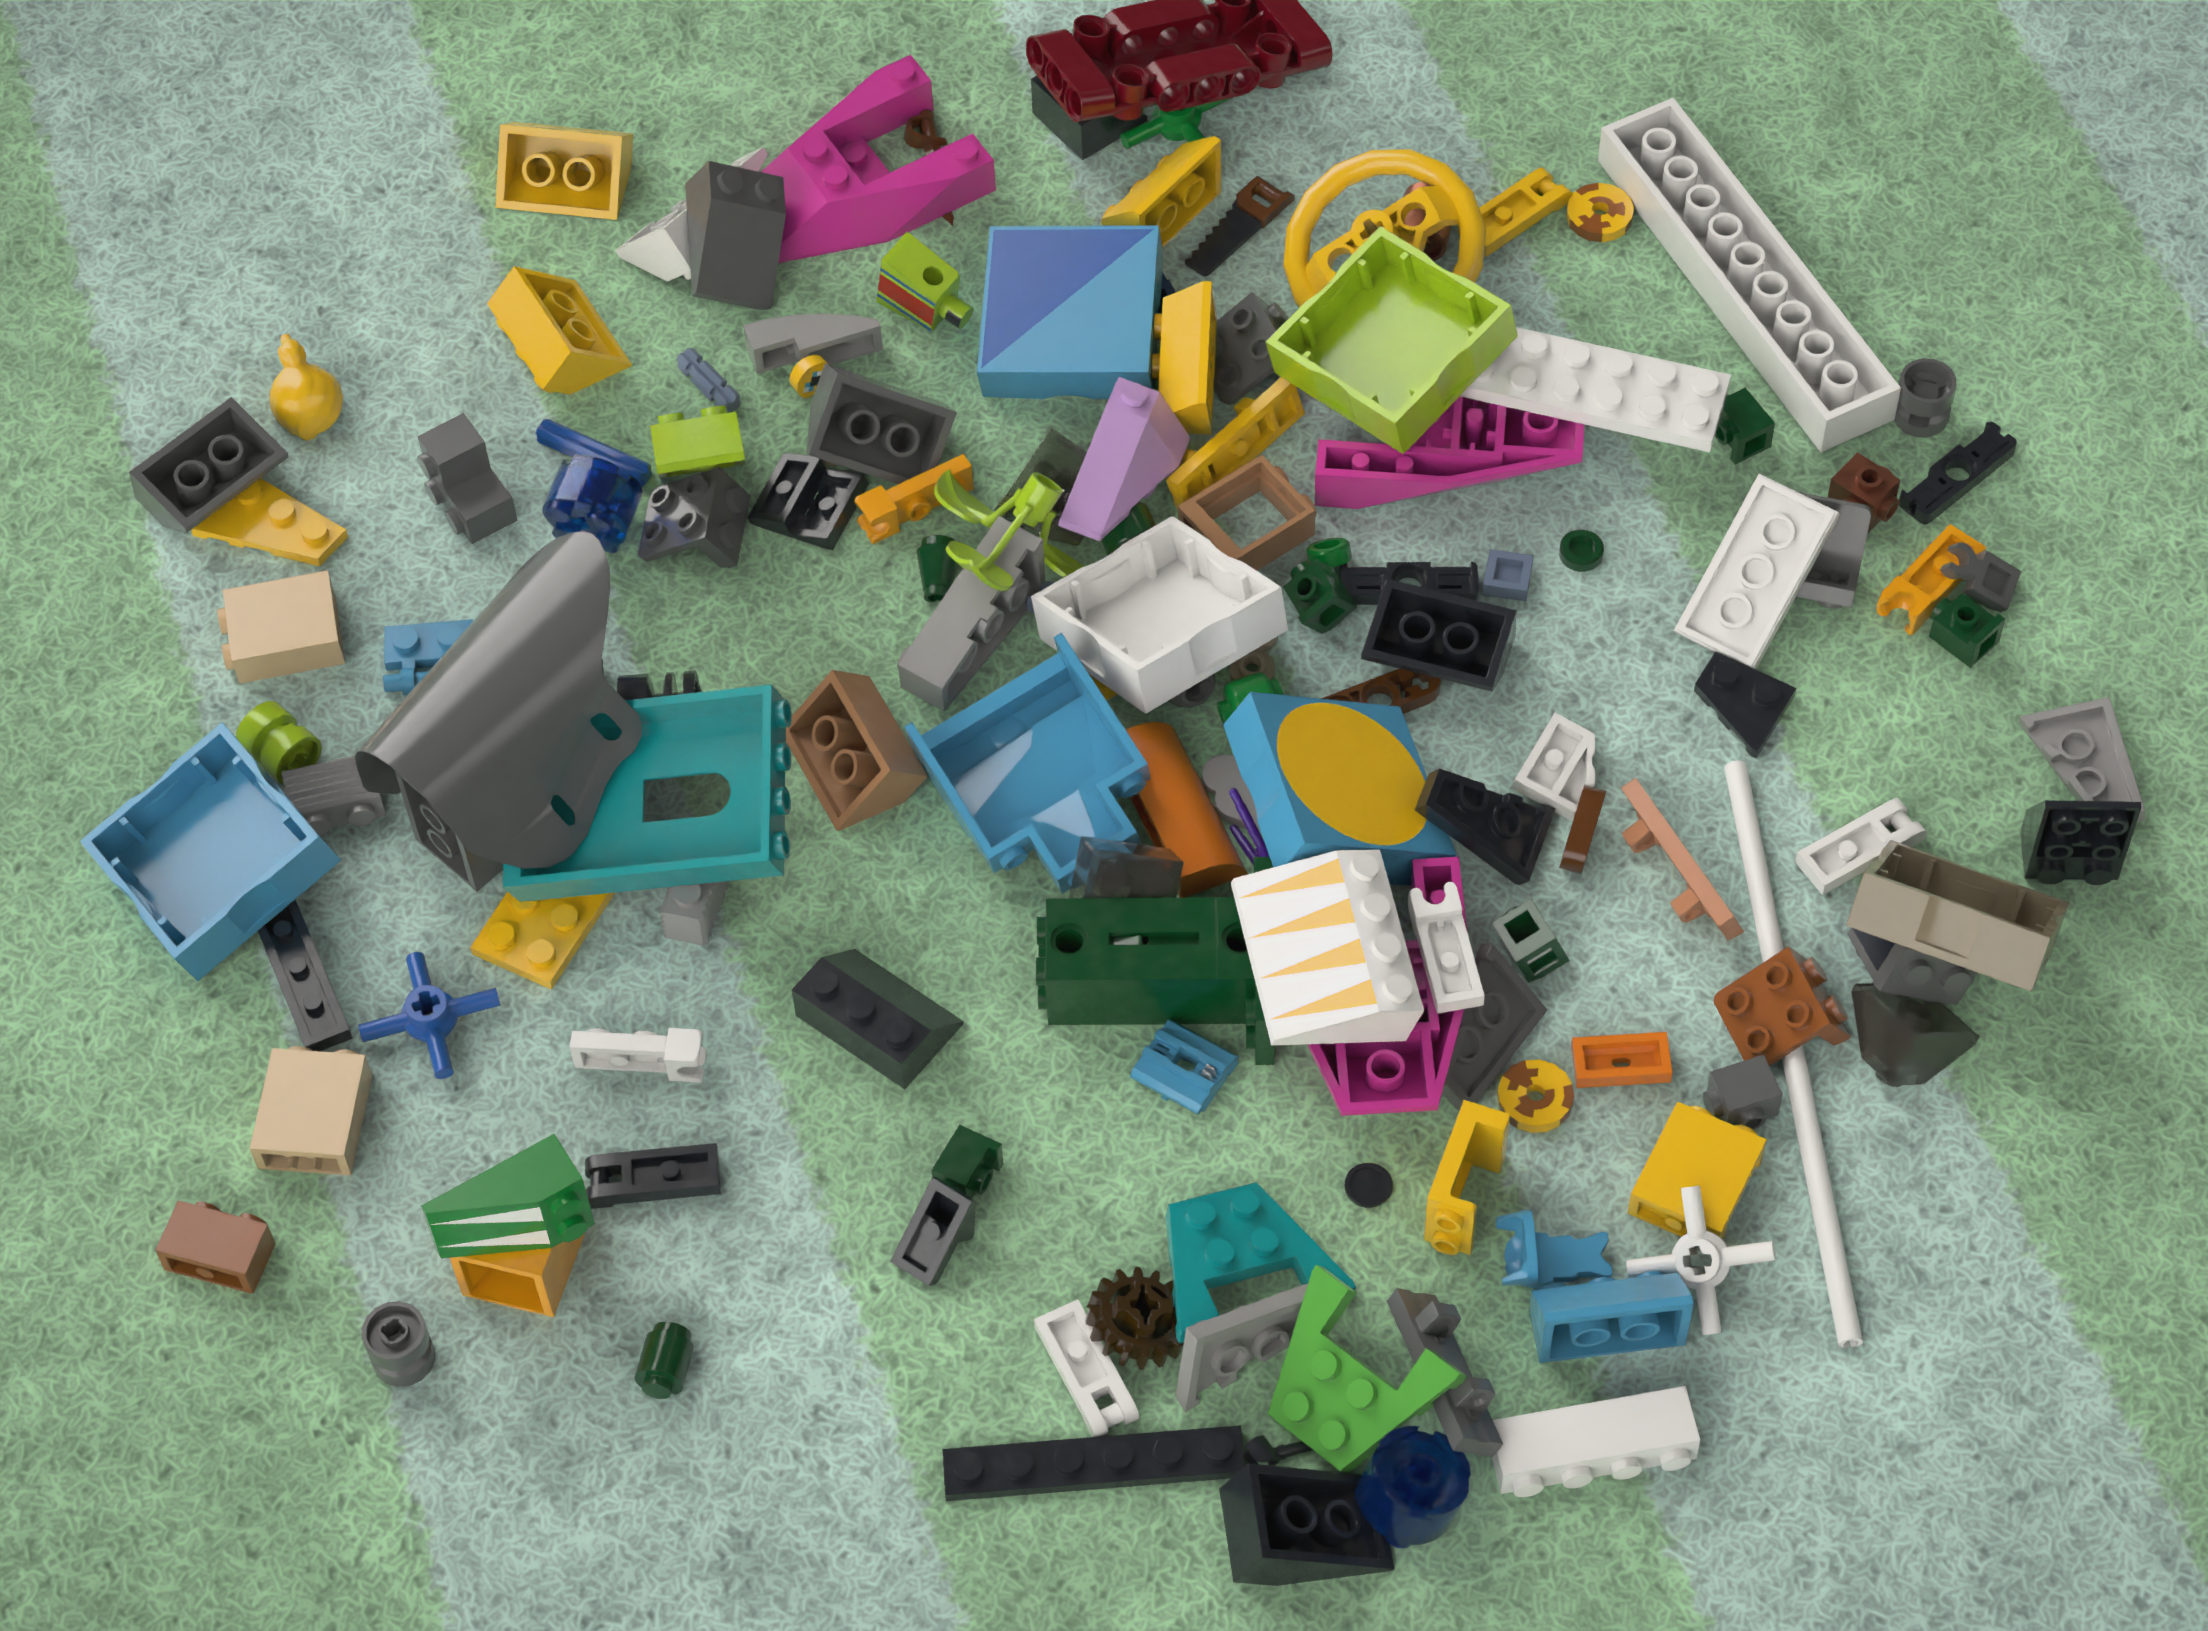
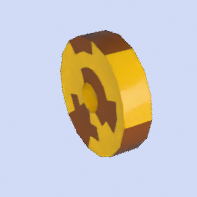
M1593 183L1577 189L1568 200L1566 218L1569 227L1578 236L1588 241H1613L1625 235L1631 227L1634 206L1631 198L1622 189L1612 184ZM1601 210L1606 212V214L1599 215L1594 212Z
M1540 1059L1524 1060L1511 1066L1502 1075L1497 1091L1498 1108L1500 1111L1510 1114L1509 1123L1517 1129L1530 1133L1547 1132L1559 1127L1569 1117L1574 1102L1573 1084L1566 1072L1554 1063ZM1537 1091L1543 1094L1544 1098L1534 1101L1527 1094Z

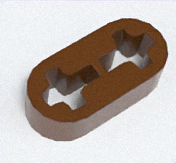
M1584 784L1559 868L1582 874L1605 799L1606 790Z

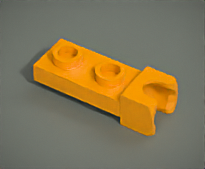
M965 455L957 456L886 491L880 485L857 496L854 502L863 512L857 518V522L862 530L867 532L870 542L875 544L900 532L899 524L908 520L919 521L926 517L931 509L942 505L935 496L934 488L941 475L947 470H951L956 481L967 492L973 490L972 465Z
M1949 524L1901 576L1897 575L1882 591L1877 603V614L1887 616L1891 610L1896 608L1908 610L1910 623L1905 626V631L1909 635H1913L1930 617L1935 606L1943 598L1947 597L1963 580L1962 578L1949 579L1940 571L1943 565L1950 562L1959 566L1958 558L1947 551L1948 547L1958 542L1966 543L1973 549L1976 555L1985 551L1986 546Z

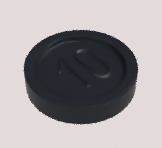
M1362 1163L1356 1165L1347 1173L1344 1187L1346 1195L1354 1204L1365 1208H1373L1382 1205L1389 1199L1393 1189V1181L1389 1172L1382 1166L1375 1163Z

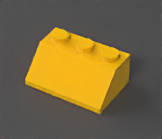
M523 122L500 124L495 208L617 220L631 172L633 133Z
M1211 136L1183 143L1171 155L1164 156L1159 161L1156 169L1144 180H1138L1132 186L1130 192L1117 205L1113 204L1105 211L1101 220L1102 226L1159 225L1162 247L1165 246L1221 193V139Z
M514 266L487 303L497 319V325L508 335L514 344L516 354L525 361L533 373L535 383L548 393L558 392L571 395L632 366V363L576 280Z
M1202 281L1164 297L1162 313H1155L1154 339H1161L1160 353H1153L1152 379H1159L1158 392L1161 393L1188 434L1212 435L1217 312L1212 281Z

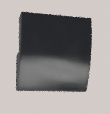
M783 453L747 518L751 524L824 549L833 550L857 507L854 502L855 498L865 493L869 484L863 473L826 469L822 459L808 455Z

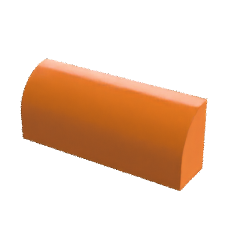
M1162 722L1143 723L1125 729L1148 763L1151 779L1146 781L1144 789L1130 798L1179 897H1189L1230 882L1234 878L1248 875L1176 730L1171 725Z

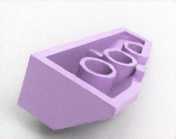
M1118 377L1062 512L1058 526L1100 541L1129 515L1134 505L1142 498L1147 499L1154 493L1156 486L1163 479L1168 478L1179 468L1189 444L1190 436L1160 392Z

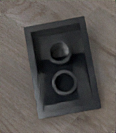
M1248 1463L1219 1488L1234 1583L1280 1586L1388 1572L1395 1569L1379 1476Z

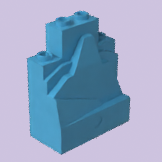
M1061 632L1054 637L1058 653L922 735H920L913 722L906 725L905 730L913 751L926 774L967 836L971 838L980 854H982L993 873L1002 868L1004 870H1011L1019 866L1027 859V853L1034 850L1059 891L1063 894L1070 889L1078 891L1085 888L1095 880L1096 873L1109 865L1118 867L1126 863L1135 855V850L1141 847L1137 831L1116 799L1121 796L1127 799L1138 794L1144 789L1146 781L1151 779L1148 763Z

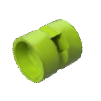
M266 701L254 707L242 719L236 731V737L261 763V766L283 785L282 771L314 765L321 755V741L305 726L298 725L296 718L276 701Z

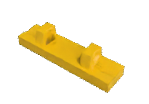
M1280 377L1256 400L1244 397L1234 406L1237 416L1198 451L1186 449L1179 468L1165 479L1177 510L1178 505L1254 460L1305 414L1295 385Z

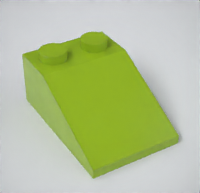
M726 405L700 409L701 417L684 420L683 412L657 416L658 424L650 425L659 479L708 471L717 467L727 468L745 465V455L736 411L727 413Z

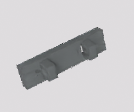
M1396 1288L1387 1300V1303L1414 1364L1424 1350L1428 1348L1438 1353L1467 1375L1465 1381L1456 1389L1450 1388L1433 1401L1435 1404L1433 1407L1453 1451L1493 1457L1503 1445L1487 1409L1495 1395V1391L1489 1379L1473 1377L1453 1334L1461 1320L1456 1306L1439 1303L1436 1295L1413 1293L1410 1290Z

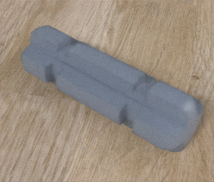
M687 348L684 353H680L677 356L678 368L685 376H692L690 381L710 401L716 400L715 406L726 405L727 413L741 405L740 394L732 386L726 385L727 381L707 361H702L703 357L695 349Z

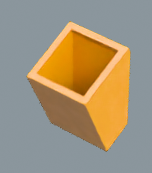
M585 1233L574 1241L562 1242L553 1248L450 1258L463 1296L554 1317Z

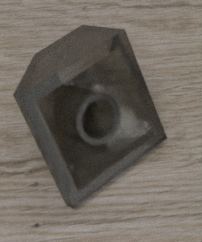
M1856 983L1851 991L1861 1058L1876 1071V1077L1889 1086L1901 1087V1085L1925 1084L1976 1045L1980 1037L1942 1002L1929 1003L1919 998L1902 995L1889 996L1879 992L1874 983Z

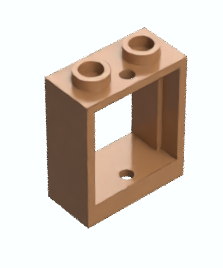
M1260 455L1178 505L1179 521L1209 539L1225 555L1244 562L1256 571L1315 535L1317 511L1313 502L1307 495H1300L1290 484L1285 472L1279 466L1274 467L1263 455ZM1260 491L1285 517L1287 522L1245 548L1240 549L1218 526L1214 519Z

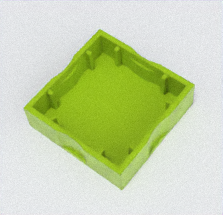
M1380 226L1340 266L1327 286L1308 299L1266 341V346L1274 372L1404 454L1518 337L1511 304L1466 277L1443 269L1432 261L1426 253Z

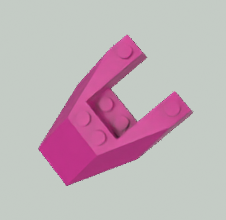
M911 54L874 71L761 171L762 173L783 177L786 218L778 263L886 243L943 216L945 213L954 211L996 191L994 159L973 133L892 172L888 171L867 144V142L905 125L910 117L919 115L924 109L934 111L931 80Z
M1459 397L1404 454L1388 444L1318 439L1314 506L1360 509L1494 483L1582 463L1584 424Z
M1459 857L1412 859L1410 889L1419 888L1425 901L1430 904H1439L1445 899V884L1453 882L1458 890L1462 905V915L1467 930ZM1417 937L1416 940H1405L1424 1012L1406 1041L1307 1044L1341 1116L1434 1111L1439 1108L1465 1009L1437 1014Z

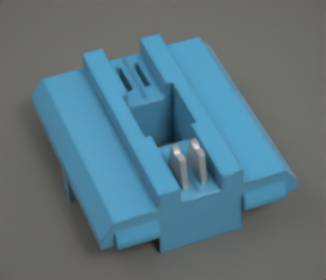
M1169 1019L1162 1029L1159 1028L1151 1044L1142 1051V1056L1133 1067L1130 1078L1161 1094L1162 1099L1166 1101L1170 1099L1199 1115L1211 1103L1214 1096L1227 1080V1075L1230 1076L1236 1068L1239 1056ZM1180 1059L1187 1060L1194 1064L1195 1068L1193 1071H1187L1176 1064Z

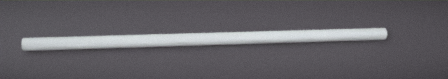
M1737 760L1726 764L1724 770L1762 962H1765L1782 951L1784 946L1747 764L1744 761ZM1802 1045L1783 1057L1782 1063L1838 1346L1840 1348L1849 1347L1848 1341H1850L1851 1347L1861 1346L1863 1338L1804 1046Z

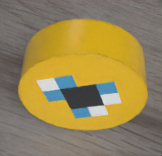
M810 355L803 358L794 366L790 374V385L802 398L807 399L814 395L825 363L829 364L820 355Z

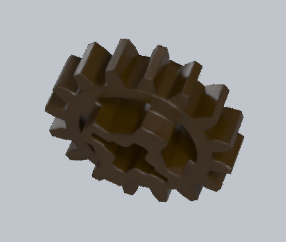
M1135 1267L1132 1277H1127L1121 1269L1115 1271L1112 1281L1103 1277L1100 1280L1097 1291H1092L1087 1305L1089 1310L1085 1319V1324L1093 1327L1090 1339L1092 1342H1105L1102 1351L1104 1356H1108L1114 1351L1120 1354L1119 1365L1125 1366L1129 1358L1136 1359L1139 1370H1144L1147 1361L1152 1359L1160 1368L1164 1366L1168 1355L1174 1359H1177L1180 1355L1184 1342L1178 1343L1176 1338V1307H1173L1172 1296L1174 1284L1173 1280L1165 1285L1159 1282V1271L1155 1270L1150 1278L1143 1277L1140 1267Z

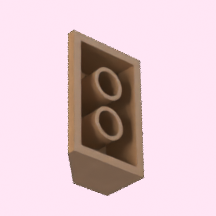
M831 670L792 715L791 726L786 727V742L836 831H841L905 803L928 777L870 676Z

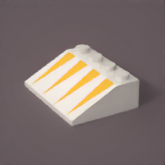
M1336 850L1232 880L1231 887L1271 1046L1407 1040L1424 1012L1380 850Z

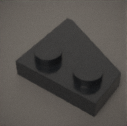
M1715 651L1697 679L1694 692L1707 706L1712 707L1716 711L1721 723L1728 730L1731 729L1745 744V750L1748 754L1757 759L1795 697L1797 688Z

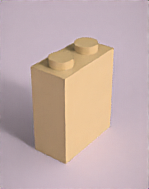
M328 570L222 590L224 608L217 609V615L222 635L228 634L229 643L222 644L223 659L226 670H235L239 684L345 664L336 597Z
M293 1046L288 1049L272 1048L250 1144V1151L258 1169L352 1175L373 1076L366 1055L346 1049L335 1052L312 1051L302 1046Z

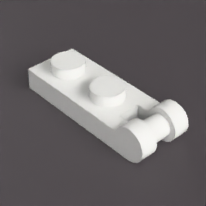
M1894 798L1798 851L1795 863L1817 890L1824 895L1863 873L1874 860L1879 859L1881 851L1890 840L1913 847L1924 841L1928 832L1918 821L1913 822L1907 816L1908 808L1899 798ZM1892 825L1896 831L1890 833L1885 826Z
M1077 1299L1035 1318L1034 1327L1080 1411L1091 1436L1100 1437L1108 1434V1428L1122 1421L1125 1425L1139 1420L1140 1417L1137 1407L1109 1355L1104 1356L1102 1354L1104 1348L1102 1342L1091 1341L1090 1335L1093 1327L1085 1324L1087 1315ZM1109 1394L1114 1404L1099 1410L1094 1400Z

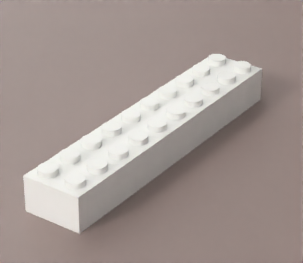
M1674 98L1601 128L1598 162L1617 187L1622 189L1631 198L1636 212L1820 453L1895 420L1901 387Z

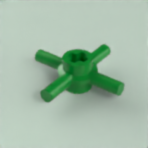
M1232 98L1170 112L1162 111L1155 105L1152 119L1120 134L1121 142L1126 149H1129L1160 133L1171 141L1187 140V142L1206 138L1198 129L1202 121V113Z

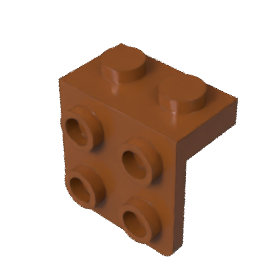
M1788 946L1715 994L1714 1005L1744 1061L1764 1055L1768 1065L1771 1066L1817 1035L1833 1046L1851 1038L1844 1024V1021L1848 1019L1847 1012L1834 995H1828L1823 985L1828 980L1827 976L1813 957L1806 959Z

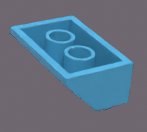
M1649 1271L1640 1274L1636 1278L1615 1280L1612 1277H1600L1591 1280L1588 1284L1567 1286L1564 1283H1550L1538 1290H1532L1529 1312L1539 1363L1685 1346L1694 1305L1692 1294L1679 1273L1664 1274L1660 1271Z

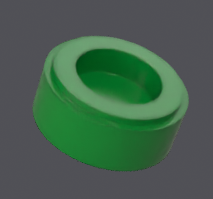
M1344 538L1322 539L1310 544L1306 549L1308 561L1317 559L1330 567L1343 565L1352 559L1350 542Z

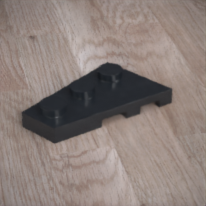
M1440 768L1428 774L1415 807L1416 812L1519 886L1530 881L1556 809L1544 804L1536 807L1523 802V797L1510 792L1502 795L1487 790L1484 783Z

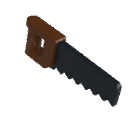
M1256 176L1236 194L1232 210L1226 211V218L1220 219L1219 226L1212 228V234L1205 236V242L1199 243L1198 250L1192 251V258L1185 259V265L1202 276L1210 275L1257 231L1265 228L1294 201L1295 195L1289 191L1282 192L1261 177ZM1256 194L1271 203V205L1267 208L1252 197Z

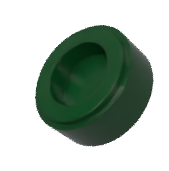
M1582 529L1571 531L1560 542V560L1571 570L1578 572L1593 570L1599 566L1603 559L1604 544L1601 538L1591 531Z

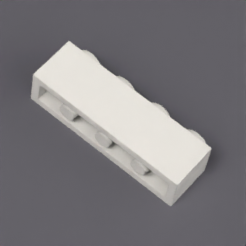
M1686 1386L1493 1420L1503 1445L1492 1457L1501 1494L1514 1492V1495L1517 1497H1529L1540 1493L1544 1488L1543 1486L1563 1483V1486L1566 1488H1579L1589 1484L1593 1477L1612 1474L1614 1479H1629L1640 1474L1644 1468L1660 1465L1665 1471L1679 1470L1688 1466L1691 1460L1697 1459L1701 1440Z

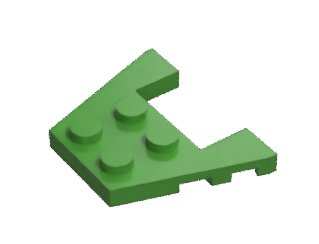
M1316 1265L1308 1282L1268 1415L1339 1471L1349 1473L1397 1435L1396 1431L1416 1415H1423L1435 1405L1433 1401L1450 1388L1456 1389L1467 1378V1375L1435 1351L1426 1348L1399 1389L1394 1387L1329 1337L1330 1331L1357 1292L1324 1267Z

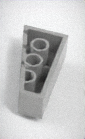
M998 516L976 551L987 558L1012 523ZM1020 527L994 562L995 565L1012 576L1013 585L1008 591L995 590L980 581L973 572L963 568L912 645L902 652L897 664L901 688L945 712L1027 613L1026 599L1030 595L1038 593L1040 585L1045 581L1043 539Z

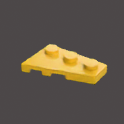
M261 478L191 530L192 535L204 539L210 537L226 541L229 545L241 548L247 546L270 552L271 555L316 566H321L348 538L345 528Z

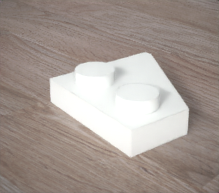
M1555 712L1516 776L1511 788L1541 805L1544 804L1556 808L1555 813L1573 821L1584 784L1592 787L1595 786V768L1592 765V758L1595 754V734Z

